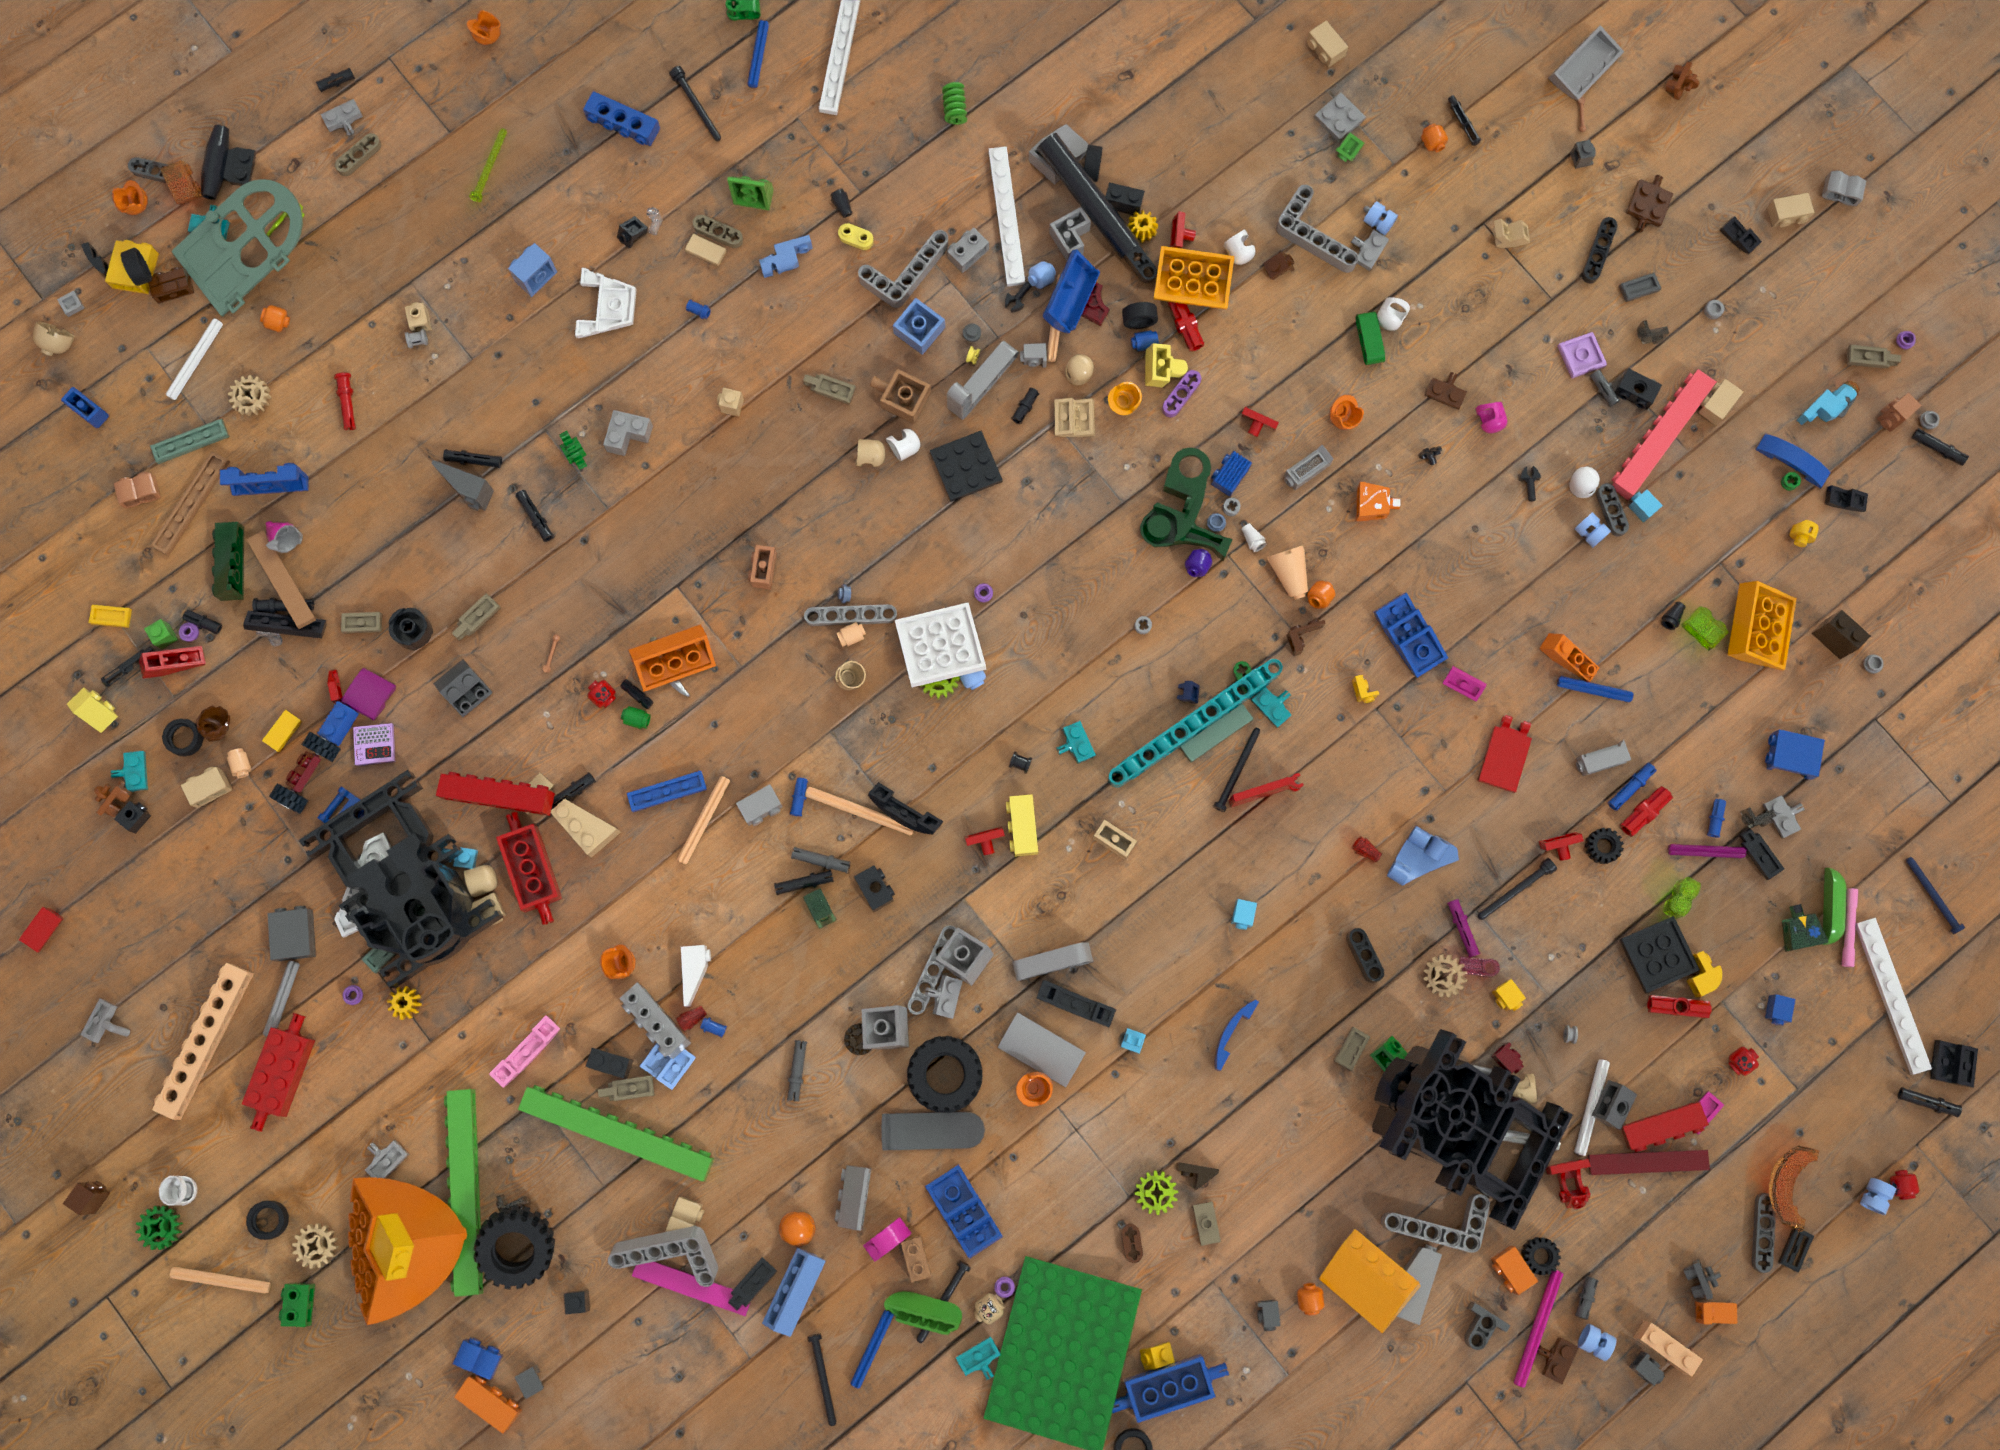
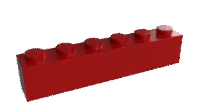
M450 771L448 774H440L436 796L441 799L550 816L555 793L549 791L547 786L537 785V788L531 787V784L519 782V785H515L512 781L504 779L501 782H495L496 779L484 777L481 780L478 779V776L471 774L461 777L459 773Z

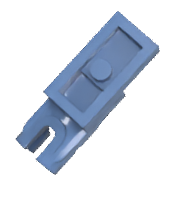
M806 235L775 244L776 255L771 254L759 260L764 278L773 276V270L781 274L782 272L799 267L796 254H804L813 249L810 236Z

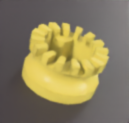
M971 346L966 362H972L975 365L980 349L975 350Z

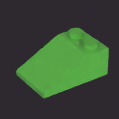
M747 176L728 177L727 181L734 205L770 210L774 191L772 182L765 179L755 180Z

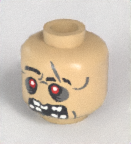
M988 1293L975 1302L976 1311L974 1315L979 1322L983 1321L986 1324H992L1003 1316L1005 1305L997 1294Z

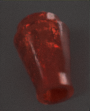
M1360 836L1352 846L1356 854L1375 863L1382 856V853L1366 837Z
M700 1005L697 1008L679 1014L676 1020L685 1032L687 1030L690 1031L707 1014Z

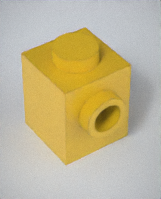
M1512 979L1505 981L1492 991L1496 997L1497 1005L1501 1009H1505V1011L1517 1010L1523 1005L1522 1001L1526 999Z

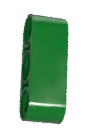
M1376 312L1356 314V327L1365 365L1384 363L1385 350Z

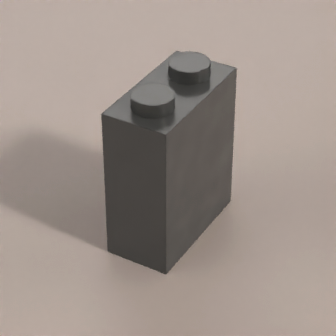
M295 906L294 910L287 911V908L274 909L273 913H268L270 960L279 962L316 957L313 910L306 908V906Z

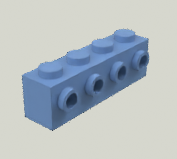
M797 1247L762 1322L763 1325L775 1332L791 1337L826 1262L824 1259Z

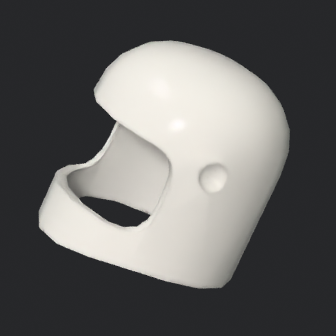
M1246 230L1234 235L1223 245L1227 254L1234 256V264L1237 265L1245 264L1255 256V247L1253 245L1244 246V241L1249 236Z
M1386 298L1377 313L1379 325L1389 331L1397 330L1410 311L1409 304L1399 298ZM1392 303H1397L1400 306H1402L1406 312H1399L1390 307V305Z
M903 429L901 431L903 438L900 441H897L893 436L885 438L899 461L914 455L920 449V440L912 429Z
M1587 466L1577 469L1569 483L1572 494L1580 498L1592 496L1599 485V474L1595 469Z
M169 1176L160 1185V1200L166 1205H187L196 1198L198 1187L196 1182L190 1177Z

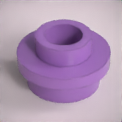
M1903 331L1896 337V343L1902 349L1912 348L1916 341L1914 333L1910 331Z
M979 584L974 590V596L979 602H988L993 596V589L988 584ZM986 591L987 595L981 596L980 592Z
M185 623L179 629L180 638L187 642L194 641L199 635L198 627L192 623ZM191 629V632L186 635V631Z
M350 985L343 991V1000L349 1005H356L363 998V991L359 986ZM352 992H356L354 999L351 998Z
M1001 1277L996 1281L995 1292L998 1296L1007 1298L1013 1294L1015 1285L1010 1278ZM1003 1283L1008 1284V1290H1001V1285Z

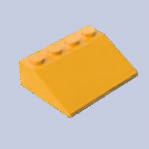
M1161 246L1154 299L1227 310L1234 256Z
M1759 581L1739 583L1728 656L1743 662L1785 670L1797 598Z
M1356 1229L1344 1241L1319 1277L1321 1282L1382 1334L1421 1287L1414 1277Z

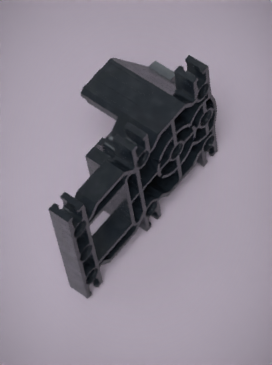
M406 770L299 840L303 847L311 846L310 843L316 840L319 841V845L314 849L306 851L307 855L314 859L330 849L328 858L345 886L359 890L358 893L339 904V907L347 913L351 912L350 915L347 914L345 917L348 922L356 924V928L366 940L368 947L400 956L379 970L382 977L390 976V973L395 970L400 972L397 978L387 982V985L394 989L427 967L439 964L453 957L471 938L504 917L500 910H496L492 916L486 919L482 915L486 909L496 905L491 899L486 900L471 910L474 898L457 871L445 866L446 863L462 854V849L456 846V840L450 834L445 835L432 844L434 835L418 809L412 804L403 803V801L423 789L421 784L416 781L406 789L402 787L411 778H416L414 773ZM398 788V794L392 797L391 792ZM392 809L408 837L386 850L388 856L381 861L373 859L361 867L346 844L345 839ZM361 810H364V816L361 819H359L358 813ZM330 831L331 837L325 841V834ZM452 842L454 844L452 846L453 849L444 853L443 848ZM438 852V859L436 861H432V854ZM368 896V901L365 905L364 900ZM356 904L360 907L359 909L350 910ZM424 906L425 913L422 916H419L418 910L420 907ZM478 916L479 924L473 927L471 921L474 917ZM411 961L412 967L410 970L406 971L405 964L406 962Z
M1440 1029L1430 1049L1417 1045L1410 1050L1404 1059L1396 1057L1386 1068L1375 1093L1374 1100L1379 1105L1372 1125V1130L1383 1138L1379 1147L1388 1151L1391 1155L1406 1161L1409 1153H1412L1443 1166L1435 1183L1445 1187L1446 1190L1461 1196L1468 1184L1485 1196L1496 1200L1489 1217L1505 1227L1516 1230L1573 1114L1564 1111V1108L1550 1102H1546L1542 1112H1540L1523 1099L1512 1096L1520 1078L1511 1075L1510 1071L1494 1066L1490 1075L1487 1076L1468 1062L1459 1060L1458 1058L1466 1041L1457 1038V1035L1452 1032ZM1514 1120L1529 1130L1531 1134L1505 1183L1488 1172V1169Z

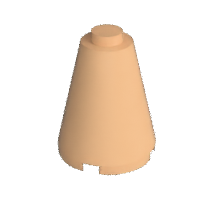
M1303 545L1267 557L1268 562L1289 597L1294 596L1295 600L1305 597V592H1308Z

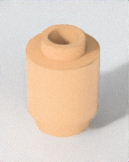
M855 622L840 629V632L836 634L843 647L863 640V635L866 633L862 624L858 625Z
M242 748L229 751L227 753V761L232 776H237V778L247 777L249 772L252 771L247 753Z

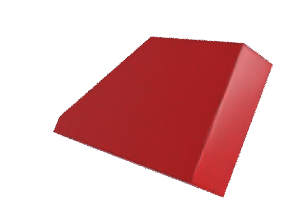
M335 669L329 671L327 684L331 701L336 704L337 701L341 702L343 695L338 671Z

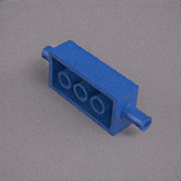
M1199 1354L1123 1379L1127 1393L1126 1396L1115 1400L1112 1413L1114 1414L1127 1408L1133 1409L1136 1421L1139 1423L1215 1398L1211 1383L1212 1380L1229 1376L1226 1363L1208 1368L1205 1365L1203 1356Z

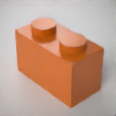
M1509 1246L1491 1258L1494 1263L1492 1265L1494 1271L1498 1275H1502L1505 1280L1503 1284L1510 1293L1513 1292L1520 1295L1538 1282L1515 1246Z

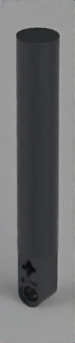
M1055 132L1047 137L1037 147V150L1121 259H1125L1143 283L1152 282L1157 275V268L1140 247V241L1059 135ZM1134 256H1135V257H1138V256H1139V257H1140V260H1139V261H1138V260L1134 261L1133 258H1134ZM1143 270H1151L1152 277H1146Z

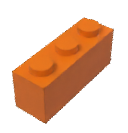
M470 1375L454 1398L504 1434L522 1410L519 1408V1404L511 1398H505L499 1388L486 1384L487 1380L479 1375Z

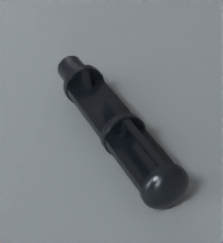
M1454 95L1450 96L1448 101L1451 104V110L1457 116L1462 129H1464L1471 141V145H1478L1481 142V138H1479L1472 126V122L1460 106L1461 102H1458Z
M149 646L145 650H140L116 667L114 670L118 668L119 671L105 679L114 670L102 677L101 682L106 687H109L134 669L133 664L139 661L141 653L156 652L155 649ZM121 673L123 674L121 677H119V678L116 679L114 682H112L111 684H109V681H111L112 679H114V678H115L116 676H118L119 674H121Z

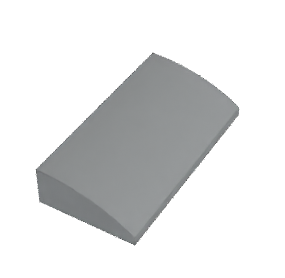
M1600 25L1593 30L1548 79L1562 92L1577 101L1624 53V50Z
M1018 1012L997 1047L1038 1072L1048 1075L1050 1079L1064 1087L1068 1085L1086 1053Z

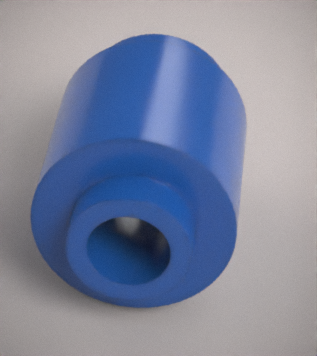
M1152 330L1134 333L1131 338L1132 348H1135L1137 352L1146 350L1153 343L1159 344L1157 332H1152Z

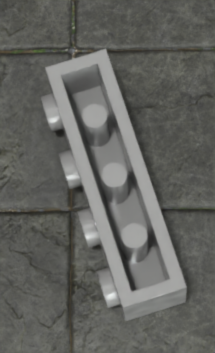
M638 982L620 997V1000L623 1002L622 1008L628 1014L632 1013L636 1017L633 1019L640 1028L644 1027L648 1031L645 1035L651 1042L654 1043L656 1041L659 1044L658 1050L664 1057L669 1056L674 1059L691 1044L659 1004Z

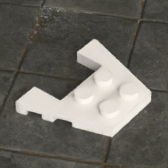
M582 268L581 286L599 287L596 321L577 320L576 338H583L633 325L636 287Z

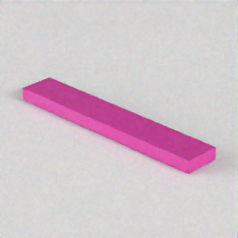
M655 1261L635 1265L632 1276L743 1316L747 1315L750 1303L747 1307L742 1305L736 1311L728 1303L733 1297L731 1292L734 1289L715 1282L709 1287H703L698 1284L694 1275Z

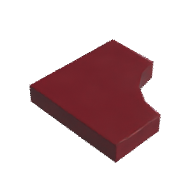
M1096 282L1081 316L1101 327L1110 309L1104 305L1101 299L1103 285Z

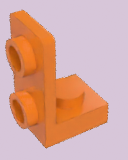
M1695 1301L1697 1323L1737 1324L1736 1303Z

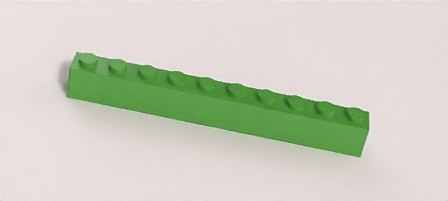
M534 1085L533 1088H526L518 1110L702 1182L706 1181L714 1158L710 1157V1152L702 1149L696 1152L691 1150L693 1146L681 1142L678 1145L673 1143L674 1139L669 1136L663 1135L660 1138L655 1136V1131L644 1128L642 1131L636 1128L637 1124L627 1120L624 1124L619 1122V1117L609 1113L607 1116L599 1114V1109L591 1106L588 1109L581 1107V1102L573 1099L570 1102L563 1100V1095L552 1092V1095L544 1092L545 1088Z
M475 1089L447 1091V1096L444 1097V1105L447 1108L448 1116H445V1127L448 1128V1136H446L445 1142L446 1148H449L446 1165L450 1169L447 1187L450 1189L451 1196L448 1198V1206L453 1210L467 1231V1238L464 1240L459 1259L452 1270L454 1280H451V1291L454 1292V1297L482 1294L483 1272L479 1273L477 1269L478 1262L474 1261V1244L481 1229Z

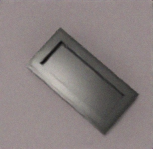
M1655 272L1619 285L1626 302L1653 294L1662 289Z

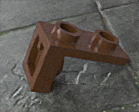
M1319 619L1308 622L1306 626L1296 625L1290 628L1286 636L1293 656L1300 655L1305 647L1303 638L1299 637V635L1323 628L1326 624L1325 620L1319 621Z

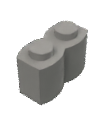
M1831 171L1825 178L1822 197L1831 201H1839L1845 205L1857 206L1863 200L1866 180L1856 175L1848 176L1842 171Z

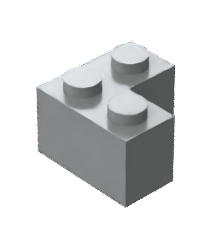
M1082 207L1050 223L1049 234L1066 261L1074 249H1077L1082 255L1084 253V244L1079 236L1090 231L1091 221Z
M613 410L603 444L606 451L625 456L630 439L648 443L653 428L650 418Z

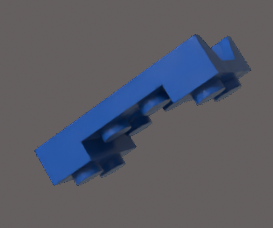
M285 463L283 466H277V473L268 471L265 474H244L237 467H227L225 470H220V485H230L233 496L309 491L308 476L294 463Z

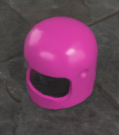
M1502 402L1482 404L1475 408L1477 415L1481 418V428L1484 432L1490 434L1497 433L1507 426V416Z

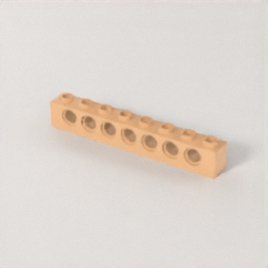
M226 963L225 966L221 967L216 984H213L210 988V996L207 1002L203 1003L200 1008L201 1014L198 1020L191 1026L192 1032L189 1038L183 1042L182 1051L179 1057L174 1060L172 1064L173 1069L170 1075L165 1078L163 1082L164 1087L153 1102V1111L173 1120L182 1119L254 973L230 963ZM232 981V988L227 990V983ZM222 999L223 1006L219 1009L217 1003ZM213 1017L214 1024L209 1027L208 1020ZM203 1035L205 1042L203 1045H200L199 1038ZM195 1054V1062L191 1064L190 1056ZM183 1072L186 1073V1080L184 1082L180 1079ZM173 1091H176L177 1098L173 1101L171 1094Z

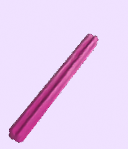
M1558 1270L1552 1271V1274H1550L1514 1379V1384L1522 1388L1526 1386L1563 1277V1273Z

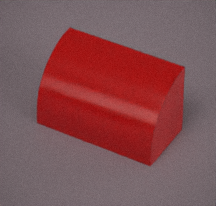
M42 907L21 935L19 941L39 953L60 925L63 917L51 908Z

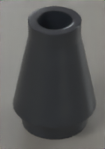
M843 189L834 191L830 195L832 198L831 202L843 218L849 217L853 212L847 192H844Z
M1675 602L1662 616V626L1669 630L1679 627L1686 606L1681 602Z

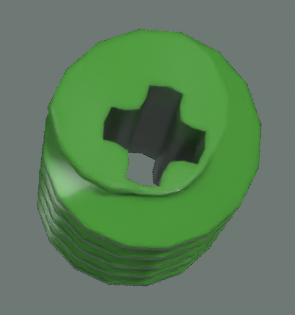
M952 82L942 88L944 119L947 123L953 125H961L967 122L966 104L964 103L966 98L964 97L965 91L963 90L965 87L960 82Z

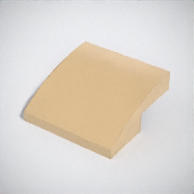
M1073 398L1055 399V436H1095L1093 398L1074 400Z

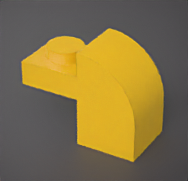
M1704 951L1693 954L1700 969L1699 974L1686 980L1695 998L1714 991L1722 981L1721 966L1712 967V960Z

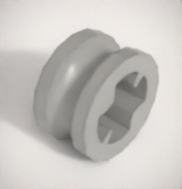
M1228 498L1224 502L1223 512L1227 516L1237 515L1241 507L1240 502L1236 498ZM1229 503H1232V506L1236 505L1234 511L1228 510Z
M1142 616L1136 620L1134 628L1139 634H1147L1152 628V622L1148 617ZM1139 622H1147L1146 626L1148 627V629L1145 630V628H1143V630H1141L1139 628Z
M1569 1025L1565 1026L1563 1032L1565 1043L1571 1041L1572 1044H1576L1578 1039L1577 1026L1572 1028Z

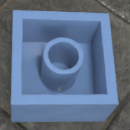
M535 243L528 246L518 259L511 262L508 268L516 284L531 297L557 273L550 256Z
M917 298L913 300L893 324V333L922 355L945 329V319Z

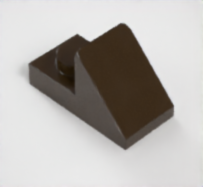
M1180 1162L1177 1164V1170L1181 1171V1175L1193 1177V1173H1196L1194 1190L1200 1188L1219 1173V1169Z

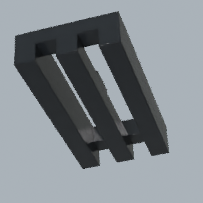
M1793 1226L1778 1263L1799 1273L1814 1235ZM1806 1236L1805 1242L1794 1266L1792 1265L1793 1261L1796 1257V1254L1799 1251L1803 1237Z

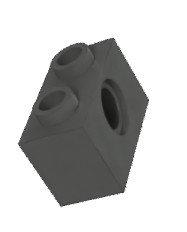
M1608 1080L1592 1116L1607 1126L1621 1130L1637 1094L1622 1084Z

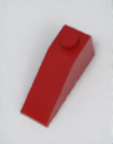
M202 646L141 653L139 659L143 679L165 676L206 664Z

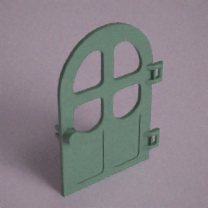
M266 179L250 181L234 191L214 211H208L206 219L171 252L221 316H224L229 310L234 314L245 303L242 299L274 268L279 272L290 261L287 256L297 245L302 232L303 219L300 205L294 194L278 182ZM257 192H270L275 198V203L259 219L255 220L243 204L245 198ZM236 211L247 225V230L235 241L228 242L222 236L221 224L230 212ZM281 212H286L290 218L289 232L283 244L276 247L264 229ZM253 238H257L268 252V257L258 267L250 268L241 261V251Z

